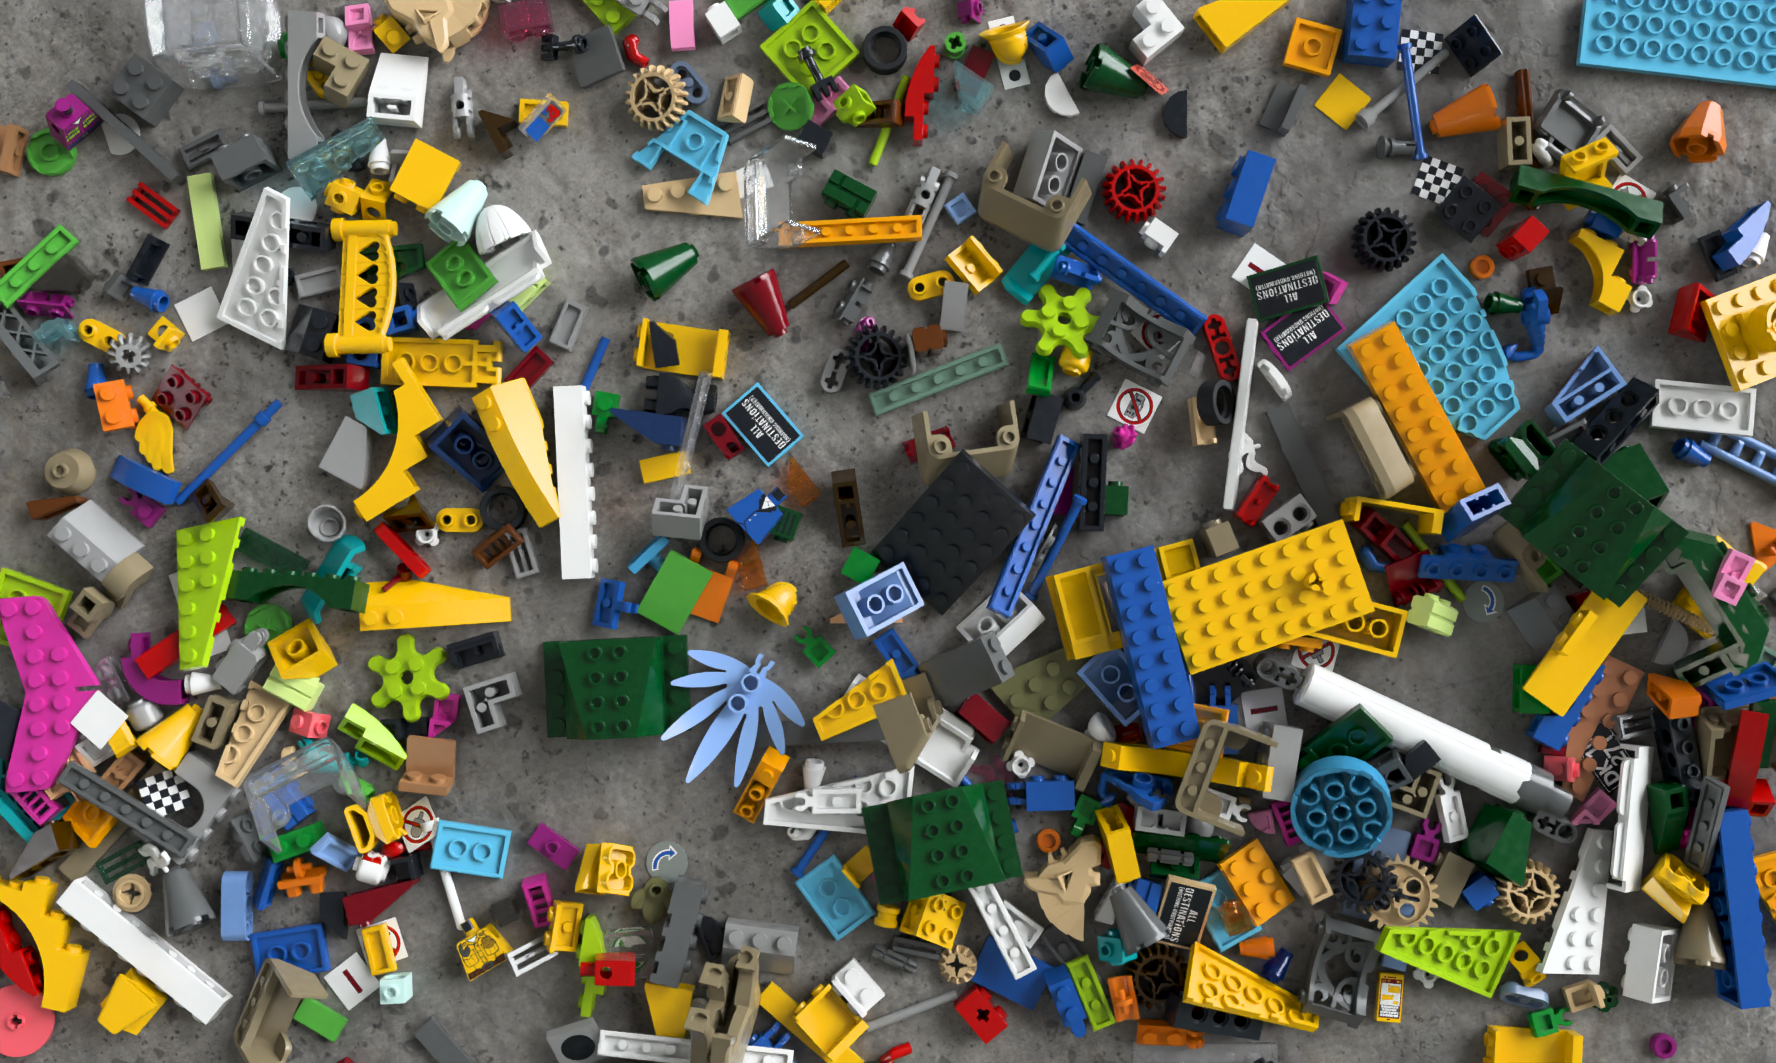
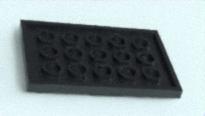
M962 449L872 550V553L889 568L904 562L921 597L943 616L1031 522L1036 514Z

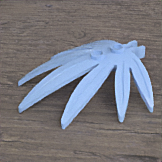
M689 650L687 654L697 661L713 668L726 670V672L691 674L671 681V685L680 687H711L727 684V687L705 698L683 714L662 735L661 740H667L690 729L711 715L726 701V706L710 726L695 754L686 777V783L691 782L717 757L734 734L743 715L746 714L735 763L734 786L737 788L746 773L755 747L759 707L763 708L767 728L781 755L785 753L784 731L773 701L790 720L803 727L805 725L804 719L791 697L781 687L766 678L767 671L776 662L771 660L768 666L763 667L759 674L757 673L762 665L761 659L764 657L763 654H758L755 660L756 664L750 668L741 661L725 654L705 650Z

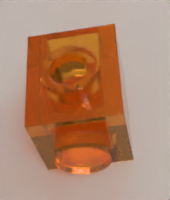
M1226 900L1222 902V906L1217 907L1223 929L1230 937L1253 929L1246 906L1240 900Z

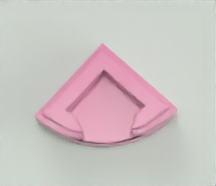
M1271 809L1246 812L1249 821L1255 828L1268 834H1276Z

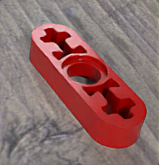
M1212 314L1208 316L1202 325V330L1219 378L1231 382L1240 376L1241 366L1225 320L1220 315ZM1211 320L1214 323H1219L1220 326L1216 328L1218 335L1223 333L1224 337H1219L1212 341L1211 337L1216 336L1214 329L1208 328ZM1217 342L1227 344L1228 351L1225 355H1220L1216 352L1215 345ZM1231 356L1232 359L1228 360L1227 363L1230 368L1234 367L1235 369L1232 377L1229 374H1224L1223 370L1227 368L1224 361L1220 364L1219 360Z
M382 521L374 529L382 541L419 578L423 579L432 571L430 566L387 522Z

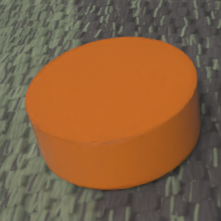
M1479 255L1473 258L1468 265L1469 274L1477 280L1488 278L1495 269L1493 260L1487 255Z
M1044 828L1038 832L1036 843L1041 851L1048 853L1050 851L1054 852L1059 848L1061 839L1054 829Z

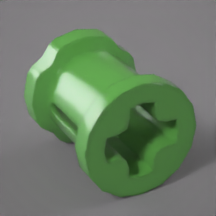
M953 32L945 38L944 53L949 59L958 60L964 55L966 46L964 35L960 32ZM955 43L959 44L955 49L951 48Z

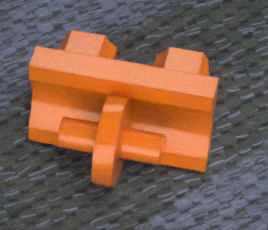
M296 857L293 865L287 866V871H283L281 881L277 882L278 889H285L289 898L301 895L303 892L302 886L305 885L309 886L310 893H321L325 888L324 877L328 869L326 864L313 866L312 862L305 863L302 857Z
M1132 974L1108 977L1107 980L1116 1022L1140 1019L1141 1016Z

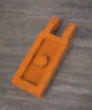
M1138 1019L1136 1044L1184 1047L1186 1045L1190 1049H1201L1205 1041L1202 1036L1206 1032L1175 1028L1164 1020Z

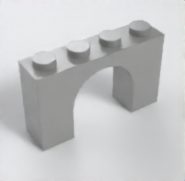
M199 750L188 752L174 773L199 790L204 801V810L200 820L194 826L187 827L178 824L198 837L186 856L180 858L136 830L132 832L145 842L156 846L161 853L165 851L170 859L178 865L189 861L192 862L199 855L200 850L198 848L202 842H206L213 835L214 830L212 828L216 822L222 821L228 813L226 808L230 802L236 801L242 793L240 788L244 782L241 783L239 788L232 786L215 776L219 764Z

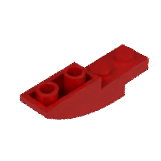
M930 45L920 59L907 92L904 122L914 123L913 146H922L923 139H928V124H923L924 115H928L929 101H924V99L933 100L934 92L939 90V77H934V68H939L940 54H935V45Z
M5 904L0 905V968L18 987L31 996H36L44 992V972L39 964L38 953L33 949L32 944L22 948L21 937L14 928L11 912L6 908Z

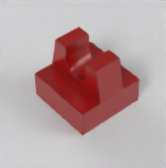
M906 6L900 11L892 26L898 29L905 39L910 42L915 38L926 20L924 18L919 19L915 15L916 10L913 7L909 9Z

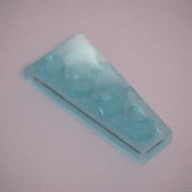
M372 116L285 163L307 196L313 201L318 197L317 193L322 188L327 187L329 182L332 183L333 179L342 171L346 173L357 158H363L381 143L385 137Z

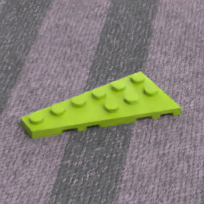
M235 517L176 530L180 670L182 671L208 667L215 640L213 637L215 624L220 621L221 613H219L221 601H225L234 567L232 558L235 548H238L240 539H238L240 527H244L246 520L243 517Z
M1384 926L1374 949L1488 998H1492L1521 933L1517 930Z

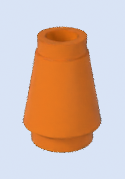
M1265 935L1239 942L1240 956L1269 960V957H1275L1273 937Z

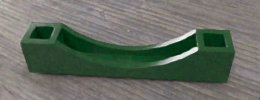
M1521 164L1510 180L1509 202L1531 208L1551 203L1581 206L1607 217L1626 233L1651 239L1662 224L1663 202Z
M243 567L242 571H232L226 597L227 599L243 603L263 604L279 593L293 589H308L321 597L330 608L344 612L365 613L370 584L360 582V577L346 575L345 579H340L339 575L325 574L323 578L319 577V574L304 572L303 576H299L298 572L284 570L283 574H278V571L264 568L263 572H258L256 568Z

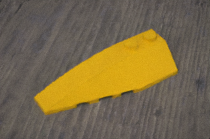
M525 378L491 386L472 397L487 436L503 469L539 528H543L559 519L561 514L556 488L552 485L551 479L553 471L551 464L548 463L546 452L548 451L547 441H544L542 431L544 423Z
M419 580L400 581L384 592L382 587L389 581L366 583L370 584L365 613H359L360 631L506 622L511 621L510 597Z

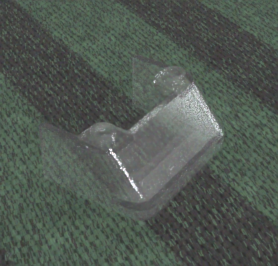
M783 135L747 161L743 176L745 238L748 247L755 249L793 248L820 234L819 228L793 221L791 184L801 177L803 173L802 158L816 150L815 144Z
M328 737L319 739L251 773L245 779L244 790L259 839L276 853L282 851L276 830L284 827L291 818L289 805L333 784L334 789L339 794H348L363 810L368 808L356 773L339 745L333 739Z

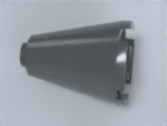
M181 866L169 868V872L162 876L164 920L167 937H175L173 932L180 931L181 935L203 928L209 925V919L215 921L216 915L188 869L181 868Z
M1123 883L1111 890L1113 895L1109 898L1127 956L1138 952V949L1150 946L1170 934L1166 925L1131 885L1126 887Z

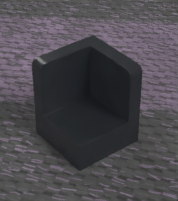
M808 120L797 140L798 147L824 159L825 150L833 133Z
M419 851L402 854L388 860L389 865H395L398 881L410 878L415 880L424 875Z

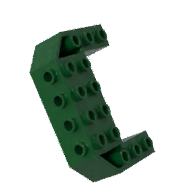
M1688 530L1690 533L1651 575L1664 568L1669 576L1677 573L1718 637L1717 643L1675 662L1674 672L1681 681L1689 682L1693 688H1696L1730 672L1735 677L1757 663L1769 632L1768 618L1771 615L1764 604L1759 605L1755 599L1757 593L1750 582L1747 583L1748 585L1736 606L1711 596L1717 572L1728 547L1724 541L1718 542L1715 536Z

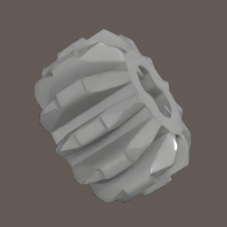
M131 332L128 333L127 339L124 335L119 334L117 336L118 341L111 340L110 345L112 348H108L107 354L112 356L109 359L111 364L118 362L117 371L125 367L127 374L131 373L132 368L139 373L142 370L141 366L147 367L149 365L147 359L152 357V353L146 350L149 349L150 344H141L142 336L135 340ZM127 349L129 352L133 351L134 356L130 357V354L126 356L124 354Z

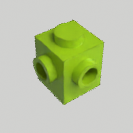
M855 84L851 85L833 102L837 109L836 115L839 120L844 124L849 123L854 127L863 123L876 110L868 93Z

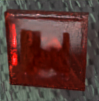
M1130 723L1126 727L1122 725L1114 726L1119 743L1134 744L1143 740L1138 723Z

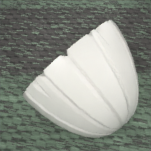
M503 205L488 206L482 210L476 223L475 236L478 252L480 255L493 253L496 251L494 247L496 244L503 243L508 238L512 239L517 236L521 239L531 233V229L510 208Z

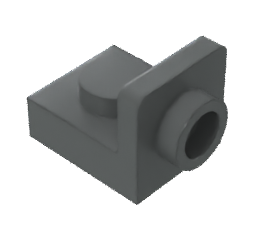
M1687 183L1679 187L1677 184H1674L1663 192L1665 196L1658 200L1663 202V210L1673 224L1692 215L1688 203L1679 195L1690 187Z

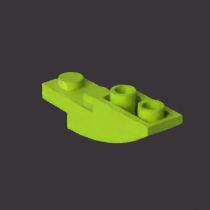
M589 914L585 920L581 921L579 934L583 935L582 944H578L576 950V958L579 959L578 967H580L581 962H595L596 954L607 953L600 924L595 914ZM603 967L602 970L608 971V967ZM582 977L581 983L585 984L584 993H580L578 1008H581L580 1016L590 1018L594 1012L596 995H603L607 990V986L595 985V977Z

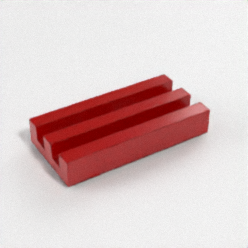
M139 181L137 184L139 187L133 189V195L131 197L128 196L126 201L157 224L168 229L181 210L145 183ZM144 190L173 211L171 215L142 194ZM138 198L167 218V220L164 222L138 203Z

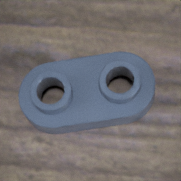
M675 62L671 66V69L674 71L673 74L687 73L684 79L679 80V82L682 81L686 84L682 91L688 92L687 100L693 105L704 104L709 98L707 85L687 62ZM696 90L702 91L699 97L694 96Z
M1512 981L1506 982L1499 988L1500 999L1506 1003L1534 1010L1546 1009L1549 1006L1548 994L1540 988H1529Z

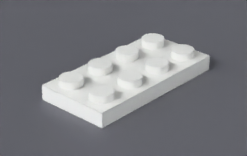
M1661 379L1653 380L1652 386L1659 389V404L1650 413L1649 428L1748 438L1753 436L1757 389L1746 388L1734 392L1732 386Z

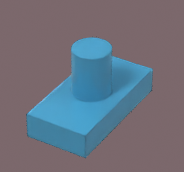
M656 536L627 563L628 568L636 574L646 563H649L658 572L665 561L659 551L670 542L669 537Z

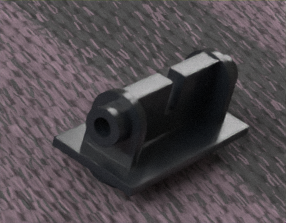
M149 233L126 274L127 277L146 286L149 285L170 244Z

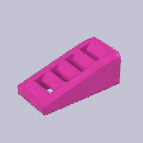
M45 790L27 791L23 796L20 792H10L39 826H43L44 823L53 820L64 809L57 800H50ZM36 791L37 795L28 802L26 799ZM42 798L44 801L35 808L33 805ZM48 805L50 808L41 814L40 811Z
M1279 800L1268 802L1287 847L1301 842L1302 840L1298 835L1292 838L1288 835L1295 832L1294 827L1289 829L1285 827L1292 823L1291 818L1284 821L1282 817L1291 814L1290 808L1279 812L1280 808L1290 805V802Z
M546 873L524 878L521 887L535 929L550 925V922L547 921V916L538 918V914L548 912V908L553 906V896ZM544 893V896L533 899L534 895ZM546 902H547V905H546V906H542V907H539V908H536V907H535V905H539V904H543V903H546Z

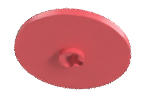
M16 984L7 985L0 989L1 1054L10 1057L27 1056L39 1050L47 1043L54 1030L55 1012L54 1010L41 1007L43 992L36 996H31ZM17 1016L18 1019H22V1023L19 1024L17 1021H14V1017Z

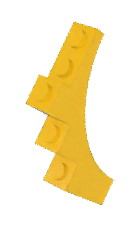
M0 875V901L14 911L25 923L41 955L44 969V995L41 1007L63 1013L75 1008L91 951L82 949V945L68 944L74 917L66 915L62 910H52L59 883L50 881L51 878L47 876H35L33 879L23 881L19 879H1L2 876Z

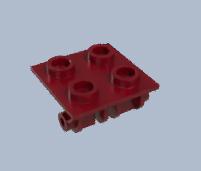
M1481 171L1472 178V181L1502 204L1480 231L1483 235L1489 237L1516 203L1508 201V189Z
M171 364L151 400L185 430H188L202 405H209L213 398L211 393L200 388L201 385L195 383V379L189 377L184 369H179Z
M1429 549L1384 566L1395 608L1401 605L1407 606V603L1412 602L1415 595L1424 596L1425 593H1439L1440 589L1444 588L1440 579L1419 578L1417 575L1421 555H1430Z

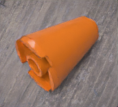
M1487 83L1481 84L1432 114V120L1428 121L1432 135L1436 134L1440 138L1500 129V115L1495 117V109L1498 106L1490 86H1486Z

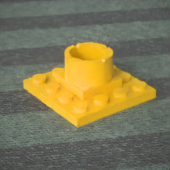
M1776 273L1700 302L1734 392L1776 377Z

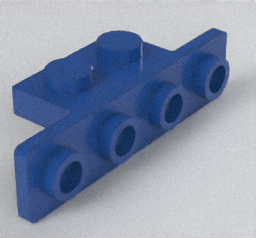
M1449 543L1448 545H1439L1438 555H1421L1417 575L1419 578L1514 582L1519 562L1517 559L1493 558L1488 548L1483 545L1461 546L1456 543Z

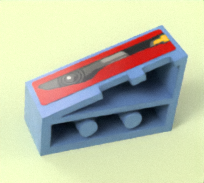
M1597 345L1586 355L1547 404L1544 412L1555 427L1559 429L1616 393L1627 383Z

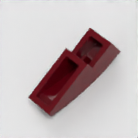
M1365 506L1360 511L1359 521L1350 523L1360 535L1392 562L1420 552L1395 526L1390 525L1372 508Z

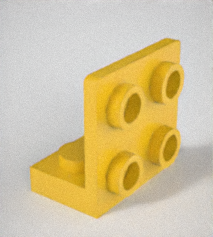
M942 894L911 900L908 902L899 931L922 938L944 948L952 949L966 903L943 894V898Z

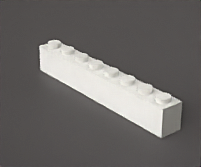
M583 385L554 386L558 504L561 514L559 525L562 579L594 578L595 573H598V559L594 558V549H597V535H593V525H596L595 510L592 511V501H595V488L591 487L590 477H594V465L590 463L589 453H593V442L588 436V429L592 428L591 415L587 414V405L591 404L590 391H586V387Z
M87 876L74 880L56 902L62 907L61 910L66 915L78 920L83 929L94 933L103 945L111 947L116 951L121 960L132 964L138 974L148 977L155 983V987L158 990L170 995L176 1005L186 1008L191 1012L192 1017L196 1021L205 1025L219 1015L232 999V994L130 912L121 910L115 904L113 898Z

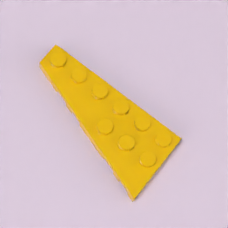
M1197 941L1191 945L1182 1002L1309 1032H1314L1318 1028L1319 1015L1308 1012L1306 1014L1301 1013V1003H1298V997Z

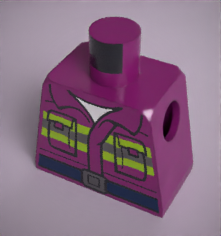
M73 94L58 99L55 102V106L45 115L51 136L68 151L72 150L104 122Z

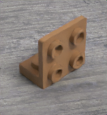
M409 735L407 738L406 772L399 781L398 791L447 796L455 782L456 741Z

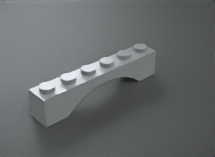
M288 10V16L285 17V28L288 31V41L285 42V53L288 56V66L285 67V78L288 80V90L285 92V103L288 105V115L285 117V128L288 130L285 152L288 154V159L325 161V137L317 128L311 116L306 95L309 65L313 53L325 36V14Z

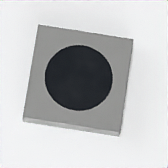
M593 1017L547 1031L546 1039L559 1063H592L609 1057L597 1055L600 1030Z

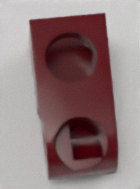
M722 413L703 425L728 461L744 451L743 446Z

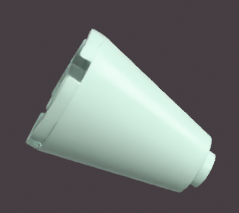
M468 180L431 207L424 216L425 219L429 218L430 220L428 224L430 229L444 241L450 243L453 240L458 242L456 246H464L471 235L488 196L486 186L479 180Z

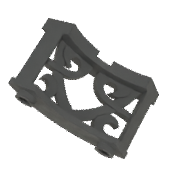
M1110 288L1106 295L1109 299L1090 335H1086L1084 338L1090 344L1089 349L1101 355L1103 353L1124 367L1147 378L1146 381L1159 388L1160 385L1169 387L1171 384L1170 380L1189 345L1192 346L1196 337L1187 328L1161 316L1157 320L1152 314L1147 313L1148 308L1136 301L1131 295ZM1129 315L1133 317L1132 325L1123 324V321L1128 322ZM1143 323L1146 324L1145 336L1147 342L1153 348L1140 353H1129L1124 341L1123 330H1134ZM1109 325L1114 326V331H1107ZM1155 331L1161 334L1160 339H1156L1161 344H1158L1152 336ZM1105 334L1110 336L1108 343L1102 340ZM1180 341L1173 355L1167 351ZM1115 345L1117 346L1119 352L1113 349ZM1160 354L1170 360L1163 374L1154 371L1152 368L1154 363L1163 366V361L1158 356ZM1144 360L1143 366L1135 362Z
M1325 914L1321 922H1317L1315 926L1316 936L1309 955L1303 988L1298 993L1301 1013L1306 1014L1308 1012L1348 1023V1027L1355 1029L1359 1027L1366 1017L1369 986L1364 985L1368 976L1367 972H1373L1380 954L1374 948L1382 933V928L1378 929L1375 926L1371 929L1332 919L1331 915ZM1331 931L1345 934V942L1342 943L1341 937L1337 934L1335 940L1329 941L1328 938ZM1355 937L1363 940L1352 941V938ZM1350 950H1352V955H1360L1357 961L1351 960ZM1344 952L1346 963L1355 970L1354 976H1346L1340 979L1335 987H1333L1325 973L1323 964L1335 955ZM1316 975L1318 976L1320 982H1315ZM1345 984H1350L1351 992L1346 993L1343 989L1341 995L1340 991ZM1319 990L1321 992L1320 1001L1326 1000L1328 995L1331 996L1328 1007L1313 1003L1316 991ZM1336 1003H1339L1342 1007L1347 1009L1348 1012L1334 1009Z

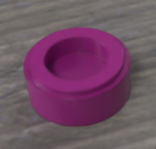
M1655 1033L1649 1040L1651 1052L1659 1058H1670L1676 1052L1677 1045L1675 1040L1666 1033Z

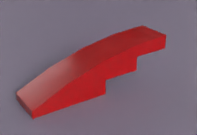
M224 603L220 605L219 613H221L219 623L216 622L214 638L237 623ZM179 630L134 659L148 680L180 662Z
M1740 710L1737 733H1735L1725 784L1730 786L1726 803L1728 806L1744 809L1750 808L1769 714Z

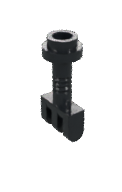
M554 34L542 35L541 41L549 44L541 45V51L548 52L541 54V60L556 61L558 60V52L573 50L576 54H583L589 48L588 39L577 34L569 41L559 42V37Z
M810 45L797 52L799 62L805 61L816 82L810 86L816 101L822 100L819 90L822 91L826 98L831 96L827 86H830L834 94L839 92L832 75L824 79L813 58L816 55L815 50L811 49Z

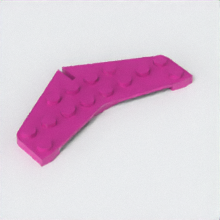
M42 596L0 599V618L26 692L5 780L6 793L50 789L56 785V781L61 775L81 734L70 722L97 691H79V687L101 684L48 599Z

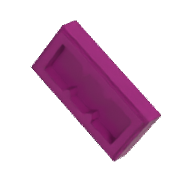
M543 822L540 823L527 844L565 871L581 851V849Z

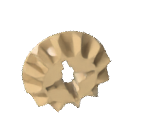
M136 873L122 876L113 887L112 895L115 904L125 912L133 913L142 910L150 903V898L153 895L150 888L151 883L147 882L145 876H140ZM133 886L135 891H139V893H141L140 895L134 896V900L132 898V894H128V892H125L127 890L133 889Z
M956 944L952 946V949L946 948L941 953L938 964L941 974L948 982L956 984L966 983L975 975L977 960L974 953L968 947ZM957 954L959 962L967 964V966L959 968L958 974L954 966L948 965L956 960Z

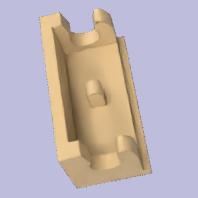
M1197 397L1187 399L1192 446L1217 444L1215 426H1207L1199 416Z

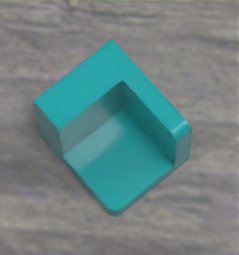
M768 0L757 14L769 30L774 31L788 24L800 9L793 0Z

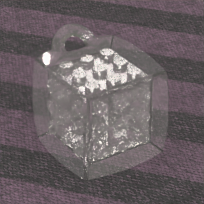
M143 0L151 56L156 64L178 83L195 89H227L261 85L282 79L283 59H281L276 39H280V34L282 33L277 0Z

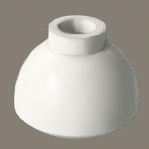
M1101 712L1095 713L1090 718L1088 729L1084 731V734L1102 743L1114 742L1116 740V731L1105 714Z

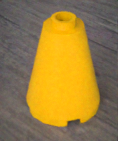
M196 703L193 706L186 704L139 736L136 743L143 750L148 747V752L152 758L169 770L175 771L193 743L191 739L203 708Z

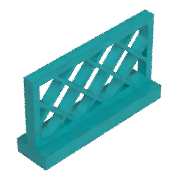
M0 758V814L28 843L33 834L41 828L19 803L10 796L11 794L6 793V790L3 788L4 777H6L4 775L6 760ZM36 791L32 794L33 798L37 795ZM71 792L62 795L65 796L71 803L65 809H63L53 820L57 819L61 821L63 819V815L75 802L76 799L74 798Z

